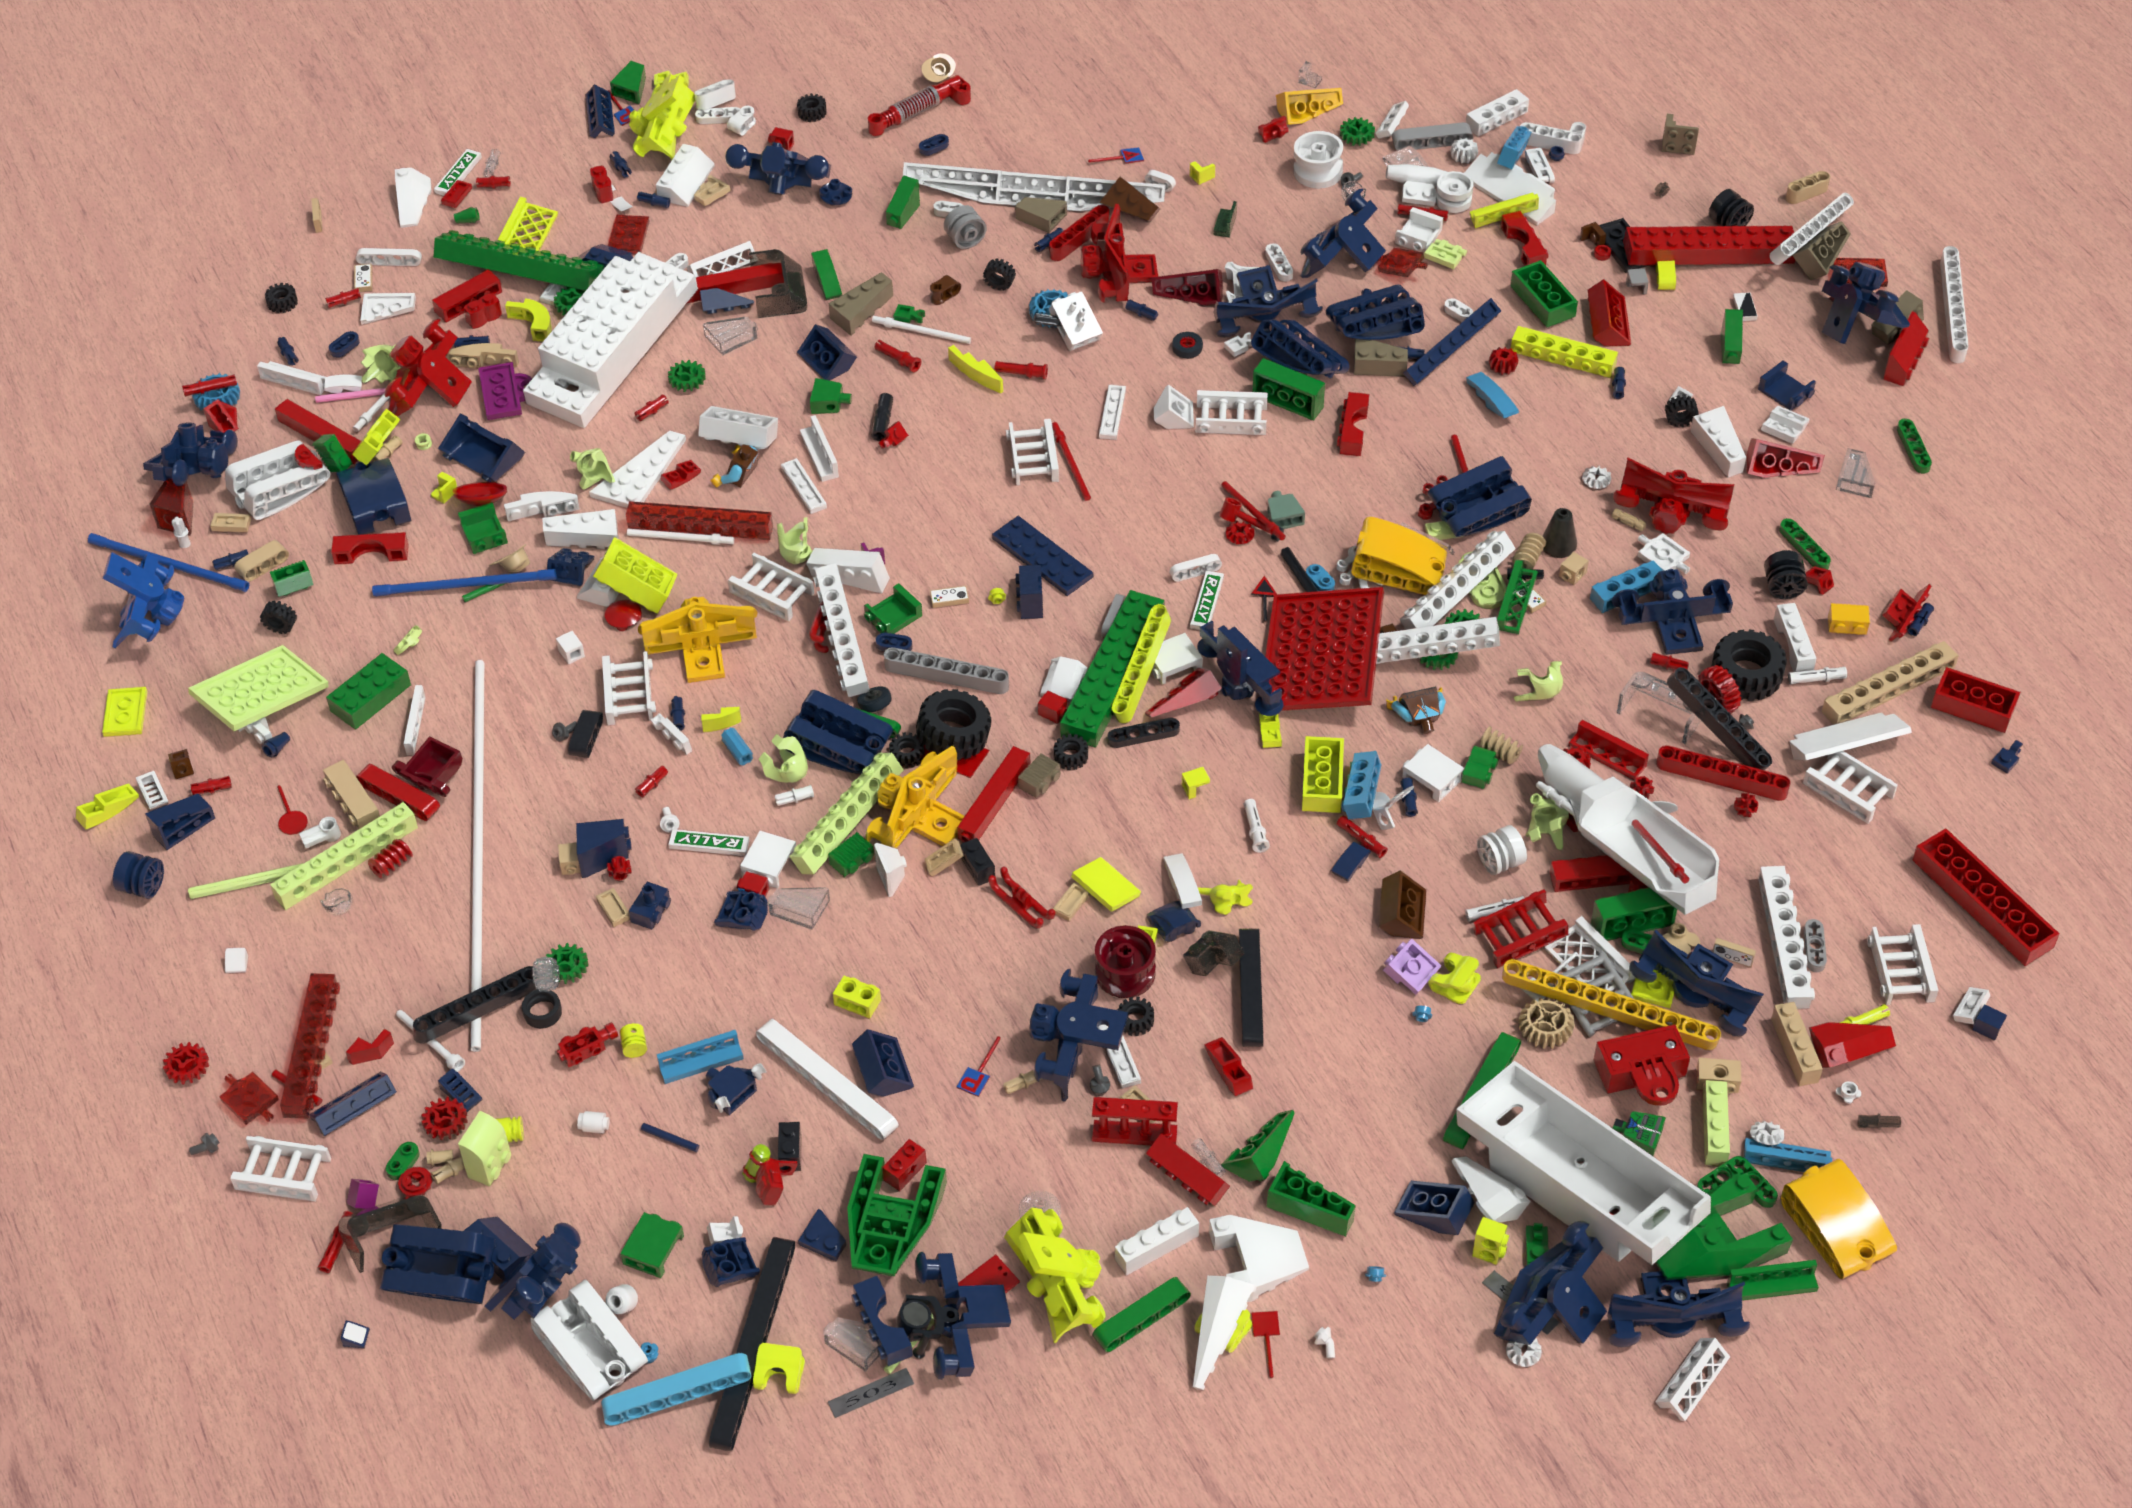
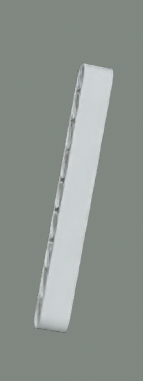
M1848 193L1840 195L1770 253L1771 261L1776 265H1781L1854 204L1853 198Z
M1947 246L1943 250L1940 268L1949 358L1952 362L1958 364L1965 361L1968 350V336L1959 251L1956 247Z
M770 1019L756 1031V1036L767 1048L877 1138L884 1140L898 1128L897 1120L888 1111L776 1020Z

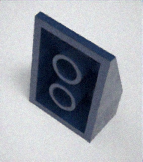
M1411 1180L1394 1213L1398 1217L1435 1232L1459 1235L1475 1202L1466 1186Z

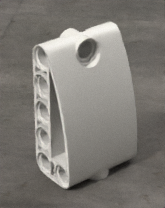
M294 441L230 464L225 470L226 488L235 497L238 507L240 509L245 508L254 519L261 520L290 507L311 494L329 479L330 471L324 465L323 468L314 470V467L305 466L303 468L299 466L295 461V450L303 443L301 441ZM310 450L318 458L317 452Z
M585 1279L568 1291L569 1296L566 1299L560 1300L551 1308L549 1306L544 1307L535 1318L530 1317L531 1328L538 1339L580 1389L594 1401L612 1387L621 1385L626 1377L646 1364L648 1359L595 1289ZM613 1370L621 1372L619 1376H611L609 1373Z

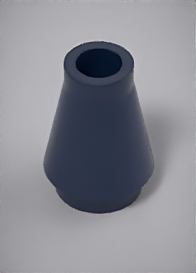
M282 732L275 737L265 740L262 745L263 752L268 757L277 756L290 741V736L286 732Z

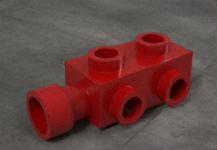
M612 1022L604 1025V1028L599 1031L595 1026L591 1028L584 1027L579 1031V1034L573 1037L568 1035L561 1039L560 1043H558L559 1050L556 1051L561 1062H566L568 1067L580 1064L583 1060L596 1056L606 1050L604 1041L619 1037L618 1032Z

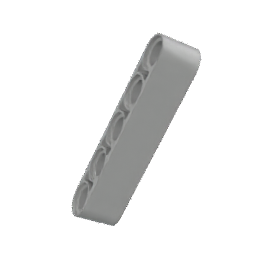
M1465 122L1398 129L1392 133V140L1395 149L1398 151L1452 146L1454 140H1459L1460 138L1473 139L1470 126Z

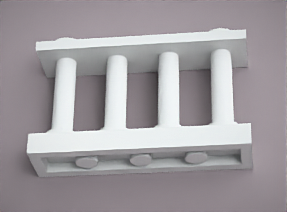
M1197 390V408H1202L1201 418H1196L1195 433L1266 435L1267 420H1261L1262 410H1267L1268 393ZM1209 408H1219V419L1208 418ZM1226 409H1237V419H1226ZM1244 409L1255 410L1254 420L1244 419Z
M1044 419V427H1041V429L1014 431L1013 423L1009 422L1006 438L1011 443L1014 464L1011 472L1012 479L1016 478V485H1020V476L1038 474L1051 475L1052 482H1059V467L1051 419ZM1045 437L1043 441L1015 444V438ZM1040 448L1047 450L1045 454L1017 456V451ZM1049 462V465L1046 467L1019 469L1018 463Z
M753 553V567L743 578L738 579L731 576L728 579L729 592L789 622L793 617L792 604L803 592L811 596L815 594L813 581L768 560L764 556ZM759 570L767 573L757 586L748 583ZM774 577L782 581L772 593L763 591ZM788 585L797 588L786 601L777 598Z
M647 651L643 652L644 661L614 664L610 661V655L602 656L605 714L608 725H615V717H618L619 714L648 711L649 721L653 719V713L656 712L655 701H652L650 683V670H653L652 658L648 659ZM637 669L645 670V675L625 678L612 677V674H616V672ZM646 684V690L619 693L613 691V688H616V686ZM647 698V704L623 707L614 706V702H617V700Z
M1844 751L1828 754L1827 763L1819 771L1810 767L1806 771L1803 784L1867 824L1873 819L1876 809L1874 805L1884 795L1893 799L1898 786L1891 779L1886 778ZM1835 765H1838L1845 771L1835 781H1832L1825 775ZM1851 775L1861 779L1851 791L1841 786ZM1869 784L1878 791L1866 802L1858 797V795Z
M1912 925L1911 931L1907 935L1879 937L1877 927H1872L1870 935L1867 936V944L1872 949L1881 983L1880 994L1881 997H1884L1886 1005L1891 1004L1893 994L1922 993V995H1925L1927 1003L1935 1002L1939 990L1921 925ZM1908 943L1912 947L1911 952L1883 953L1881 945ZM1913 960L1916 962L1917 967L1888 970L1886 961ZM1917 976L1921 980V985L1892 986L1890 978Z
M261 1136L246 1137L251 1154L244 1171H233L230 1179L235 1190L316 1202L318 1193L312 1182L320 1161H331L327 1147L265 1139ZM260 1152L270 1153L271 1157L264 1174H252ZM280 1155L290 1156L291 1160L283 1178L272 1177ZM300 1158L312 1160L303 1181L292 1180Z

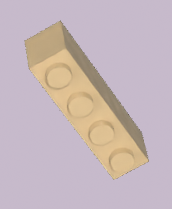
M344 760L323 769L325 775L323 782L325 786L332 789L331 793L334 799L341 802L340 807L344 813L349 814L348 818L353 826L356 825L360 829L380 817L377 807Z
M1795 1002L1775 1005L1771 1021L1798 1085L1804 1086L1819 1083L1823 1068Z

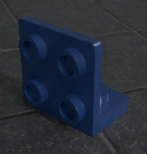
M568 548L561 549L548 558L547 569H555L557 576L556 580L551 581L583 585L584 568L594 560L595 556L589 555L588 552L584 551L577 553L572 552Z

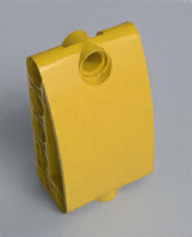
M1366 517L1364 519L1351 570L1354 577L1423 595L1429 593L1428 590L1440 582L1447 558V551L1427 537L1401 525L1376 517Z
M1840 1158L1820 1168L1817 1166L1810 1167L1803 1173L1802 1177L1784 1185L1781 1195L1783 1208L1840 1279H1844L1859 1270L1867 1271L1874 1262L1882 1260L1897 1251V1245L1876 1206L1860 1182Z

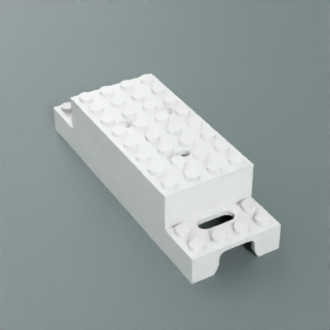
M640 252L631 261L615 256L538 347L543 367L523 390L526 403L585 428L697 291L696 276ZM563 380L579 387V389L571 392L555 385V382Z
M1513 1061L1456 1109L1457 1125L1489 1147L1490 1169L1522 1189L1525 1195L1568 1226L1577 1221L1589 1223L1585 1232L1588 1236L1596 1237L1603 1246L1602 1250L1618 1262L1633 1251L1653 1265L1711 1213V1197L1516 1061ZM1518 1106L1523 1109L1507 1125L1500 1126L1497 1124V1121L1513 1107ZM1615 1208L1620 1209V1211L1615 1215H1611L1609 1213Z

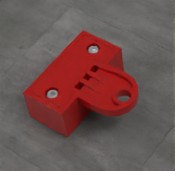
M1676 1024L1598 1041L1593 1061L1607 1094L1636 1088L1641 1099L1648 1104L1665 1106L1672 1103L1677 1097L1679 1090L1678 1078L1686 1076L1690 1056ZM1664 1092L1667 1096L1662 1098L1657 1096L1656 1093Z

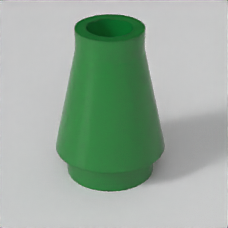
M469 207L455 213L454 220L456 223H476V221L480 220L477 207Z

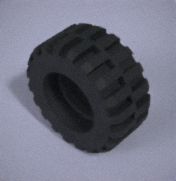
M1743 629L1738 630L1737 633L1731 632L1720 639V642L1715 647L1711 666H1722L1723 669L1728 670L1729 674H1732V678L1736 680V685L1739 686L1738 690L1741 692V700H1762L1765 696H1771L1780 688L1787 664L1784 649H1781L1782 646L1779 642H1775V639L1770 635L1766 636L1761 631L1758 633L1754 632L1755 630L1749 629V631H1744ZM1751 661L1762 668L1757 670L1745 669L1735 662Z
M944 689L941 692H934L921 704L916 724L917 737L929 752H936L938 755L953 746L957 752V760L971 758V756L980 753L987 743L992 722L989 709L985 707L986 705L982 700L979 701L978 697L975 695L971 696L966 691L960 692L958 689L948 691V689ZM946 721L955 722V723H958V724H960V725H962V726H964V727H962V728L952 727V726H949V725L945 724L944 722H946Z

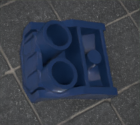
M727 892V897L721 911L714 921L715 925L736 929H750L752 931L760 929L768 913L766 897L754 892Z
M1180 900L1166 904L1147 914V919L1153 928L1158 929V933L1165 942H1172L1181 933L1191 934L1196 927H1201V921L1196 919L1189 908L1182 909Z
M745 1237L727 1239L720 1243H714L712 1246L704 1247L702 1251V1264L711 1285L719 1287L722 1284L759 1275L760 1269L756 1267L746 1245L747 1240Z

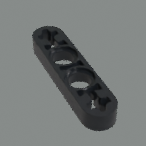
M1166 718L1113 729L1108 732V744L1113 748H1120L1174 737L1180 732V722L1176 718ZM1154 728L1158 730V732L1152 734L1149 733L1148 730ZM1136 732L1139 736L1131 737L1129 734Z

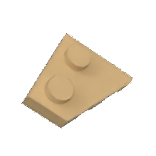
M709 175L707 177L708 182L706 184L703 183L694 194L695 201L704 206L709 205L730 192V186Z

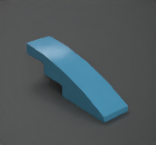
M1479 372L1466 377L1467 384L1476 389V395L1485 400L1488 409L1502 418L1519 413L1518 408L1508 395L1487 375Z

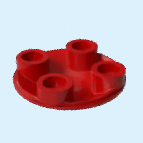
M630 600L616 601L609 605L605 611L606 622L616 627L619 631L627 630L628 627L633 626L642 619L640 606Z

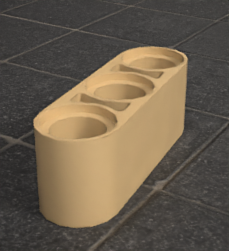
M1818 171L1789 183L1786 201L1791 204H1797L1827 192L1830 174L1826 171Z
M273 540L238 560L234 569L245 581L251 582L284 563L289 557V552L277 540Z

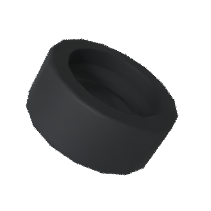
M536 989L527 994L522 1002L524 1019L527 1024L534 1028H548L554 1025L562 1015L560 999L555 992L549 989ZM546 1001L554 1005L553 1009L545 1015L537 1016L530 1013L531 1007L539 1002Z

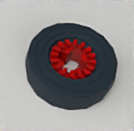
M1181 332L1173 338V352L1181 358H1194L1202 352V338L1194 332Z

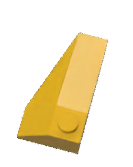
M1330 88L1283 92L1276 95L1277 110L1281 117H1286L1287 125L1302 124L1342 105V89Z

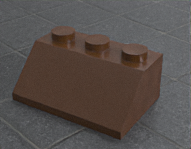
M1401 870L1382 879L1379 927L1393 937L1421 939L1424 934L1426 889Z

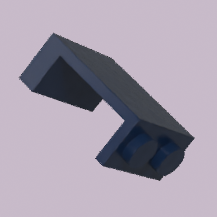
M1782 360L1760 377L1758 390L1791 411L1795 407H1799L1807 398H1811L1814 395L1816 381L1812 380L1806 386L1786 374L1788 363Z

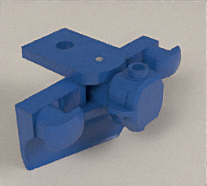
M113 552L108 556L102 579L127 591L129 594L126 605L120 611L121 620L119 627L122 630L113 641V648H116L128 635L135 633L147 639L146 642H150L157 636L160 624L169 626L179 615L183 607L184 596L179 591H174L170 588L164 590V586L170 582L174 574L172 564L166 568L158 563V558L149 553L145 555L139 565ZM148 610L151 611L154 622L144 618Z

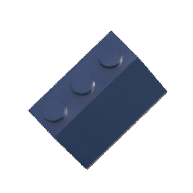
M817 324L813 326L797 351L824 380L829 381L849 371L857 358L828 328Z
M867 1029L852 1043L868 1093L885 1097L914 1087L897 1037Z
M498 1216L477 1219L464 1230L496 1239L491 1262L494 1265V1272L502 1280L534 1250Z

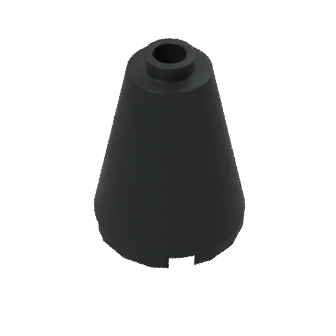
M1559 508L1554 512L1543 534L1546 540V546L1543 551L1545 553L1547 551L1554 558L1569 557L1577 549L1573 515L1566 508Z

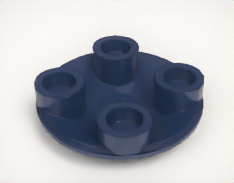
M832 179L830 183L820 188L819 194L825 203L842 205L852 198V188L838 179Z

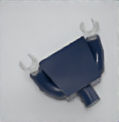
M759 1063L753 1066L752 1069L734 1068L728 1065L720 1072L714 1067L710 1068L706 1073V1078L710 1080L708 1082L709 1091L707 1095L711 1108L719 1110L720 1113L724 1110L730 1116L757 1091L755 1078L761 1080V1074L767 1072L764 1066Z

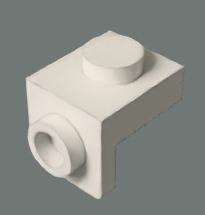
M733 1216L730 1223H709L707 1231L711 1246L714 1243L742 1236L743 1227L739 1222L738 1216Z

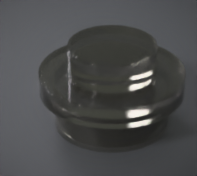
M1659 183L1655 188V195L1661 198L1664 197L1670 190L1668 183Z

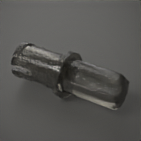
M1880 1113L1877 1115H1858V1128H1877L1881 1130V1127H1901L1900 1116H1881Z

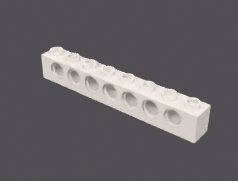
M1492 531L1489 533L1485 541L1477 544L1473 552L1465 555L1461 563L1453 566L1452 571L1444 575L1437 585L1432 586L1428 590L1429 593L1419 598L1415 606L1407 609L1404 612L1405 615L1399 619L1405 629L1429 627L1436 624L1516 548L1506 532Z
M834 563L815 568L817 576L813 578L815 586L820 587V591H817L819 601L824 602L821 609L823 616L828 618V620H825L827 631L832 633V635L828 636L831 646L835 645V650H832L835 661L839 660V665H836L838 675L843 676V680H840L842 690L847 691L848 697L870 692L837 564Z
M1491 617L1380 633L1376 664L1500 646L1497 618Z
M1785 866L1761 867L1758 882L1783 1003L1795 1002L1797 1009L1810 1008L1811 1001L1815 998L1814 988L1810 987L1811 973L1806 968L1808 961L1807 955L1803 954L1804 941L1799 936L1800 923L1796 922L1797 908L1792 903L1793 890L1789 889L1790 876L1786 874Z

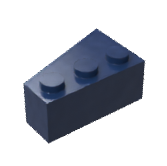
M1041 565L1019 566V573H1015L1016 584H1020V587H1016V598H1020V601H1017V612H1021V619L1043 618Z
M199 794L145 813L154 838L166 850H169L215 819L211 805Z

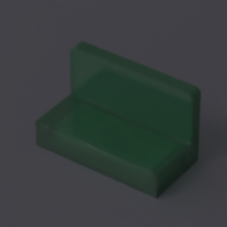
M1237 201L1233 202L1231 210L1220 209L1213 235L1230 238L1237 216Z

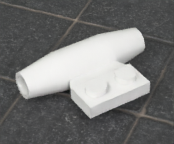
M1411 164L1387 165L1386 178L1404 184L1402 188V202L1435 206L1436 189L1434 187H1437L1438 178L1447 171Z

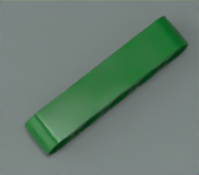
M1173 1277L1102 1323L1094 1330L1092 1335L1106 1352H1111L1183 1305L1190 1298L1191 1292L1178 1277Z

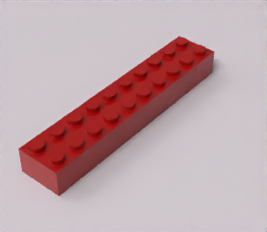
M1793 226L1626 227L1623 244L1629 265H1658V261L1675 260V265L1774 264L1770 259V253L1793 235L1794 230ZM1791 255L1782 264H1795L1796 260Z

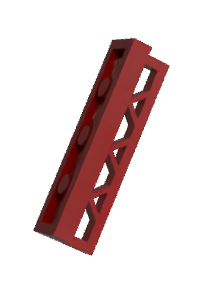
M1581 720L1578 724L1577 733L1568 745L1573 748L1579 746L1580 750L1586 749L1587 754H1590L1592 759L1632 780H1635V777H1638L1646 768L1649 757L1648 753L1584 720ZM1580 738L1586 741L1587 745H1580L1576 742ZM1600 748L1604 753L1597 754L1593 749ZM1617 757L1621 762L1614 763L1610 761V758ZM1626 766H1634L1638 769L1633 773L1627 770Z

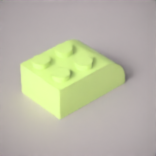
M479 1111L458 1143L468 1178L491 1186L493 1181L499 1177L503 1165L509 1162L511 1151L503 1126L492 1116Z

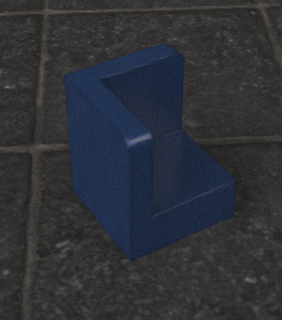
M1984 1004L1972 1030L1992 1040H1996L2007 1015Z

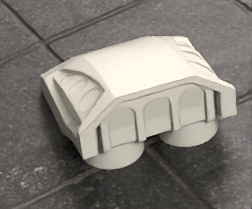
M1060 656L1051 659V665L1040 696L1043 697L1047 691H1051L1071 702L1088 671L1087 667L1078 660Z

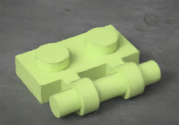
M1436 239L1424 252V258L1455 269L1462 260V256H1466L1467 250L1462 249V246L1452 245L1447 240Z

